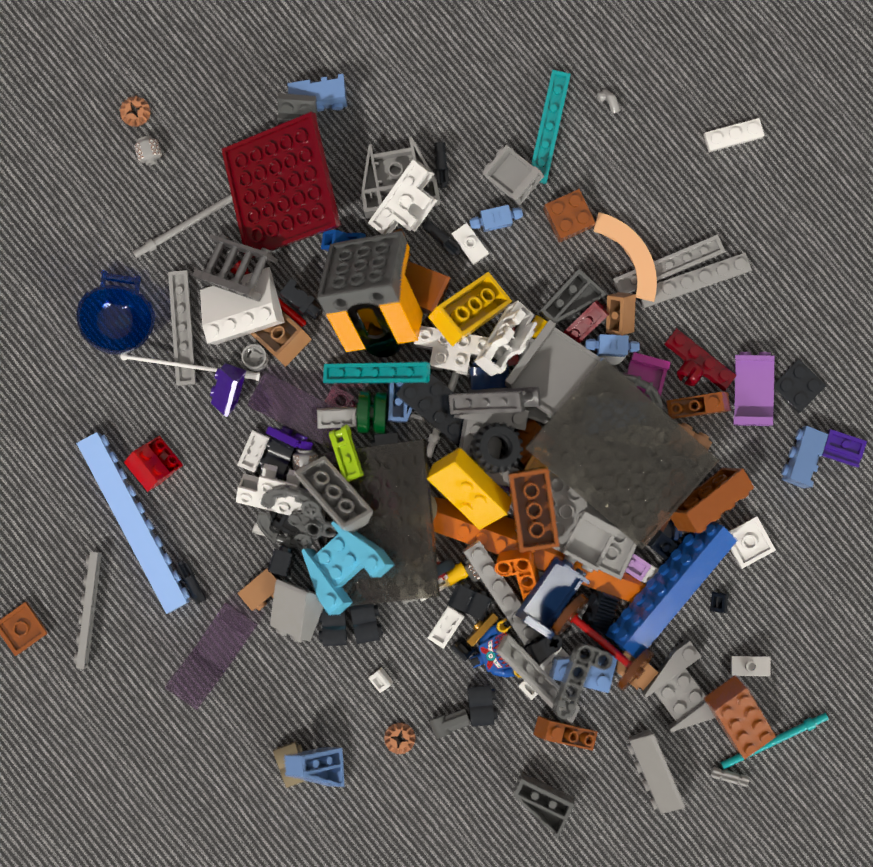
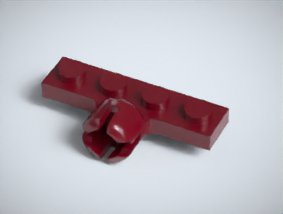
M677 328L664 343L665 346L683 359L684 362L677 371V377L682 381L685 376H688L684 383L687 386H695L701 377L704 376L721 390L725 391L737 376Z

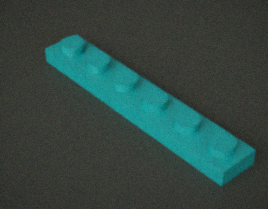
M552 70L531 163L533 167L538 168L543 173L544 177L539 182L542 184L547 183L571 75L570 73Z
M430 363L324 364L323 383H430Z

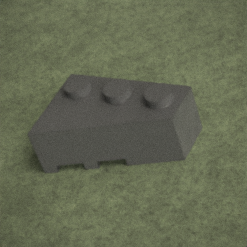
M578 269L540 310L539 315L547 322L551 320L558 324L591 306L596 300L604 299L607 293L584 272Z
M523 772L513 789V797L540 820V823L546 826L558 839L575 806L574 797Z

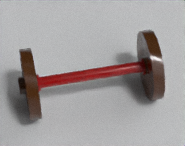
M580 594L569 606L567 605L563 609L551 631L559 636L572 623L576 624L627 667V671L616 685L624 691L636 678L639 679L645 672L644 668L654 653L647 648L635 661H630L578 617L589 600L583 594Z

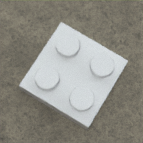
M757 516L729 531L738 540L730 550L741 569L776 551Z

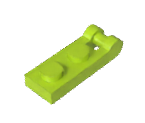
M346 424L339 430L330 431L329 437L342 476L347 482L363 476L364 474L351 437L350 427ZM343 436L344 441L340 442V437Z

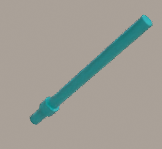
M823 713L812 719L810 717L804 720L802 724L777 735L751 756L806 730L815 729L816 725L829 720L827 714ZM737 754L720 763L723 769H726L743 761L744 758Z

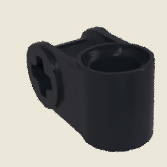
M554 634L552 637L554 642H552V646H549L551 640L546 636H542L524 646L523 649L538 664L561 649L562 639Z

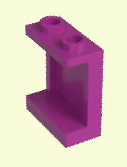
M633 352L626 374L639 375L642 377V380L648 383L650 381L653 382V386L661 396L667 370H669L671 362ZM629 386L626 391L621 392L623 397L629 401L647 403L648 409L651 398L645 394V389L639 386L636 389L633 386Z

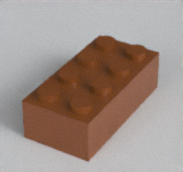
M545 466L507 472L519 551L527 552L559 547L548 468Z
M722 468L669 509L667 513L678 531L701 533L707 529L708 524L720 519L723 512L732 509L737 501L746 498L749 492L754 489V486L743 468Z
M736 675L703 698L729 741L744 760L776 737L749 690Z

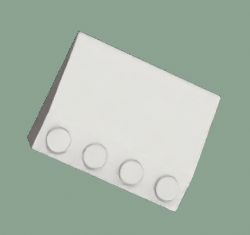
M270 267L262 270L255 286L256 291L262 294L259 302L214 286L200 290L202 326L207 344L217 345L285 323ZM252 273L243 276L241 280L242 285L245 286L249 282Z

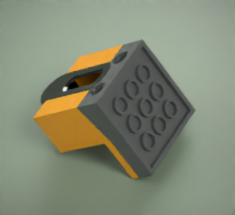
M402 231L332 243L329 246L317 299L346 352L366 349L368 353L374 356L389 357L399 352L402 343L414 342L419 339L423 312L405 276L410 247Z

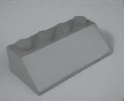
M325 456L294 472L295 476L342 530L355 532L368 524L373 510Z
M647 729L627 738L629 744L626 745L630 755L634 754L637 762H634L638 773L642 772L645 780H642L646 792L650 790L652 795L650 802L653 809H658L660 813L684 809L685 805L654 733Z

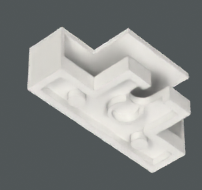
M412 160L368 223L381 234L392 233L398 223L407 230L415 232L437 202L434 197L423 190L434 173L422 163Z
M518 300L508 305L474 362L490 376L497 373L501 374L507 368V361L513 355L521 354L526 348L525 343L533 336V330L537 325L536 322H531L534 314ZM518 325L516 330L513 331L512 328ZM493 357L497 360L496 364L491 361Z
M421 326L419 339L414 341V347L432 350L430 369L443 371V369L454 370V373L467 376L470 357L477 358L488 337L470 334L452 347L437 328Z
M265 463L262 476L256 477L243 474L238 486L236 502L290 516L294 511L302 512V504L295 502L296 498L287 496L286 499L277 498L275 505L269 509L260 505L263 494L270 489L288 485L291 489L297 491L300 489L310 496L313 495L308 489L300 488L301 481L295 476L294 470L289 469L287 480L284 482L277 480L276 472L278 466Z

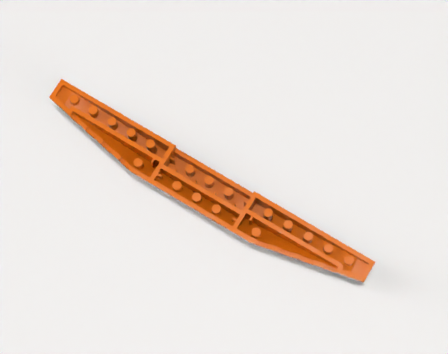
M366 490L363 500L372 510L377 511L368 490ZM395 493L399 503L406 493ZM434 497L437 503V514L429 525L422 528L470 545L479 540L486 551L498 555L504 551L518 549L514 519L504 516L479 530L448 499ZM416 504L414 506V511H418L420 509L419 504ZM399 507L386 513V515L402 520ZM553 548L531 551L537 569L542 571L547 570L555 557L561 561L565 557L564 553ZM577 560L575 563H572V569L576 570L578 567L587 574L585 578L591 581L589 585L585 582H582L581 585L631 603L634 597L646 586V584L624 572L620 580L601 570H598V572L593 570L591 573L581 568L583 564Z

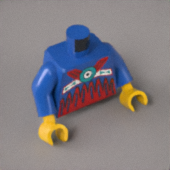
M504 618L498 624L491 626L479 639L480 644H478L480 653L471 656L470 660L474 668L485 664L487 672H491L495 676L505 678L517 676L521 678L496 652L503 636L507 635L506 631L511 628V626L505 627L503 625L507 620Z

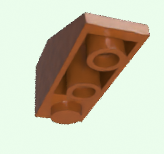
M716 392L667 400L669 419L731 411L728 392Z
M538 716L533 735L546 741L593 751L598 732Z

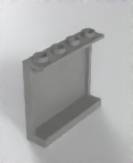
M549 320L507 377L505 386L508 388L539 387L541 406L537 408L560 424H563L565 420L569 421L573 416L574 411L572 410L575 405L580 406L583 402L585 391L587 389L590 391L596 383L595 377L598 374H603L607 368V365H605L607 358H600L555 327L556 324Z

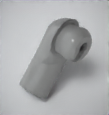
M607 89L597 93V98L600 102L604 100L608 102L612 114L621 111L617 98Z

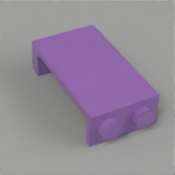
M739 352V355H735V374L737 376L735 377L734 426H773L775 355H771L770 352H759V355H751V352Z

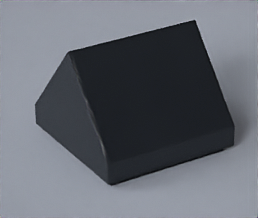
M712 592L710 611L727 614L729 594Z
M460 637L450 647L462 662H465L475 651L463 637Z

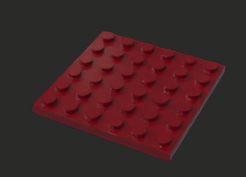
M309 112L221 149L243 245L258 250L265 248L273 251L341 226L315 112Z

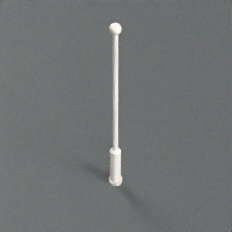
M122 353L120 355V358L122 360L131 359L216 372L218 369L158 359L127 355V353ZM246 371L245 378L259 381L260 372Z

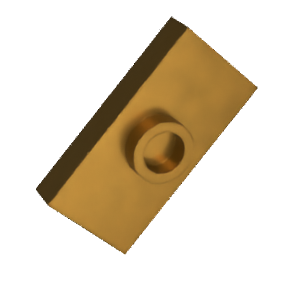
M491 612L483 621L479 620L474 625V631L466 641L471 646H474L498 620V617Z

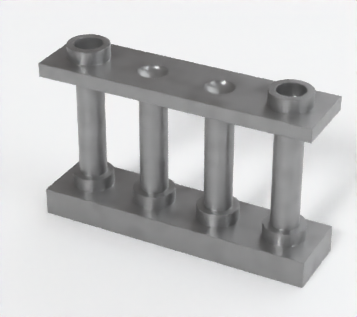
M210 234L209 238L215 241L217 245L206 269H203V271L195 269L192 276L203 283L259 302L262 294L256 291L257 281L266 261L277 263L278 259L273 257L272 252L265 248L258 250L230 241L228 237L219 234V236ZM224 246L231 248L220 274L217 273V276H215L213 270ZM238 251L243 252L245 255L235 277L230 281L227 275ZM252 256L259 257L249 282L245 286L242 285L241 280Z
M539 387L470 389L468 393L450 394V414L523 412L524 407L541 406Z

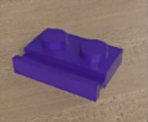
M268 426L267 434L293 447L311 450L313 443L307 440V436L300 433L294 434L292 433L293 429L282 426V428Z
M829 429L822 457L859 468L867 441Z

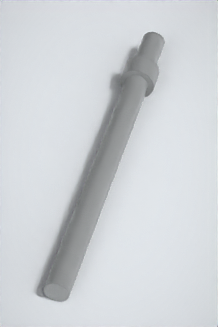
M228 195L157 238L149 239L145 242V245L134 250L133 254L138 258L148 251H154L158 245L232 203V195Z

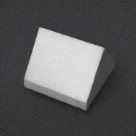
M382 667L369 677V680L380 693L393 684V680Z

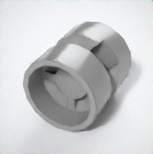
M250 344L242 351L241 358L243 364L251 371L259 372L267 367L269 356L260 345Z

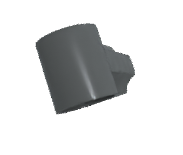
M465 708L429 720L435 739L445 737L451 734L452 731L471 725Z

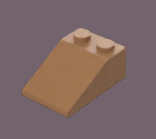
M282 311L285 323L251 333V335L286 367L312 339Z

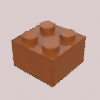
M580 189L544 205L543 210L559 243L585 232L595 225V221Z

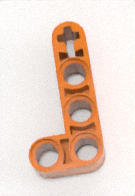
M519 549L504 551L498 555L495 564L496 573L500 576L516 575L523 601H525L540 580L533 553L531 551L520 552Z

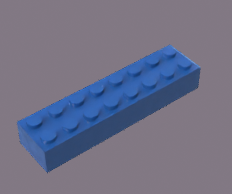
M716 522L708 524L707 529L701 533L690 532L685 536L679 547L671 553L668 560L659 567L658 572L646 583L642 591L634 597L632 603L623 610L621 616L609 627L605 635L619 648L637 659L653 643L738 540L724 526Z

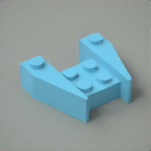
M333 521L331 524L339 534L318 553L314 549H302L301 551L319 602L329 615H340L353 603L342 588L363 568L371 577H382L395 564L386 552L357 531L349 532L342 530Z

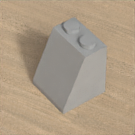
M277 579L275 582L270 626L276 628V633L287 636V634L292 635L291 639L300 643L303 640L311 641L323 610V606L319 602L316 593L296 584Z

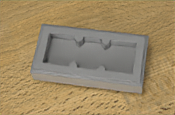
M356 407L317 408L318 429L341 428L346 424L349 427H356Z

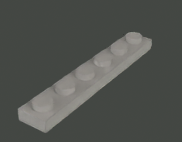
M718 234L654 261L657 281L725 253ZM636 270L613 279L617 292L631 293L637 290Z
M746 253L659 282L657 283L654 302L644 299L640 300L643 308H647L751 272L752 269Z
M188 271L168 272L174 361L195 365ZM175 366L176 386L197 385L195 369Z
M477 540L462 550L522 643L526 645L539 636L540 632L515 615L521 607V603L504 577L496 573L495 563L482 543Z
M90 552V555H87L86 558L88 573L84 576L83 585L86 586L85 594H82L81 605L84 606L83 613L79 615L81 631L77 634L76 643L79 644L78 652H75L74 663H76L77 669L88 668L102 552Z
M504 635L496 652L553 709V703L560 686L510 635ZM576 705L573 715L569 719L563 720L567 724L573 723L580 707ZM564 706L560 707L559 710L562 712L566 711L567 708Z

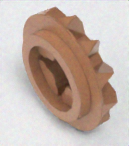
M137 96L128 97L127 100L122 102L121 109H119L122 120L130 126H141L150 117L149 104L143 98ZM131 105L135 106L136 109L139 108L137 111L138 118L133 113L130 114L132 111Z
M395 723L385 733V745L389 751L395 754H405L414 746L415 733L409 725ZM400 731H402L403 738L408 741H402L398 747L397 740L391 738V736H398Z

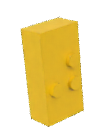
M487 272L437 306L428 317L453 347L501 313L512 300L492 275Z
M461 448L433 463L427 479L479 530L508 514L512 502L511 497Z

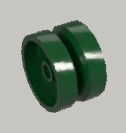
M370 391L359 392L356 411L358 433H368L371 421H373L375 434H385L387 392L377 391L374 403H372Z

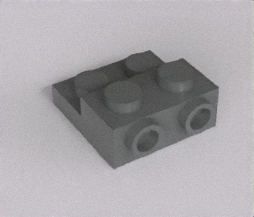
M278 93V125L309 112L316 113L318 122L316 96Z

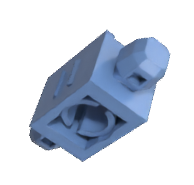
M509 205L483 210L480 213L481 218L477 216L470 219L469 222L472 229H479L480 226H483L484 232L512 226V219L522 218L523 213L521 208H513L510 211Z
M600 334L597 336V341L596 339L586 340L585 348L591 351L596 349L597 356L625 357L628 355V351L629 353L638 352L640 350V343L637 341L629 342V336Z

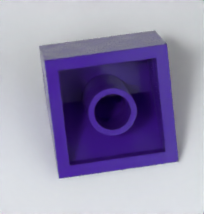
M226 363L216 371L215 379H217L216 386L213 385L210 396L212 397L211 404L224 416L228 417L238 404L247 370Z

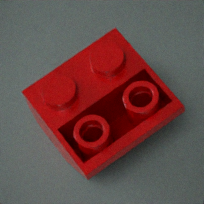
M160 436L134 450L124 461L125 465L147 492L160 485L183 466Z

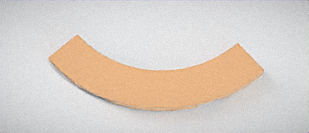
M598 212L594 232L609 237L624 248L636 270V298L654 302L657 277L654 261L647 246L637 233L625 223L612 216Z

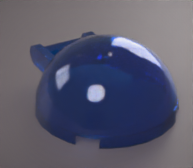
M102 270L100 287H96L90 292L86 291L81 298L76 310V320L84 340L93 348L103 353L121 355L138 349L147 341L155 324V312L151 301L148 302L142 294H139L141 276H123L110 274ZM106 281H112L125 284H132L135 286L134 290H132L130 288L123 286H105Z

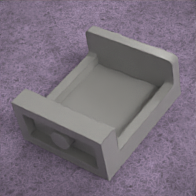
M508 145L498 150L495 159L485 166L483 172L487 180L518 205L522 204L544 177L538 168L533 167Z
M583 511L562 550V553L565 554L564 558L572 563H575L577 560L583 564L581 568L591 573L593 570L598 572L604 556L620 530Z

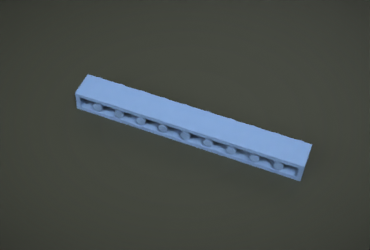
M96 432L77 442L76 444L166 614L189 603L188 598L190 594L186 587L182 588L179 582L181 577L177 570L173 571L170 565L172 563L168 553L164 554L161 548L163 546L159 536L155 537L152 531L154 529L150 519L146 520L143 514L145 512L141 502L137 503L134 497L136 496L132 485L128 486L125 480L127 479L125 471L122 468L119 469L116 463L118 462L116 454L113 451L110 452L108 448L110 443L107 437Z

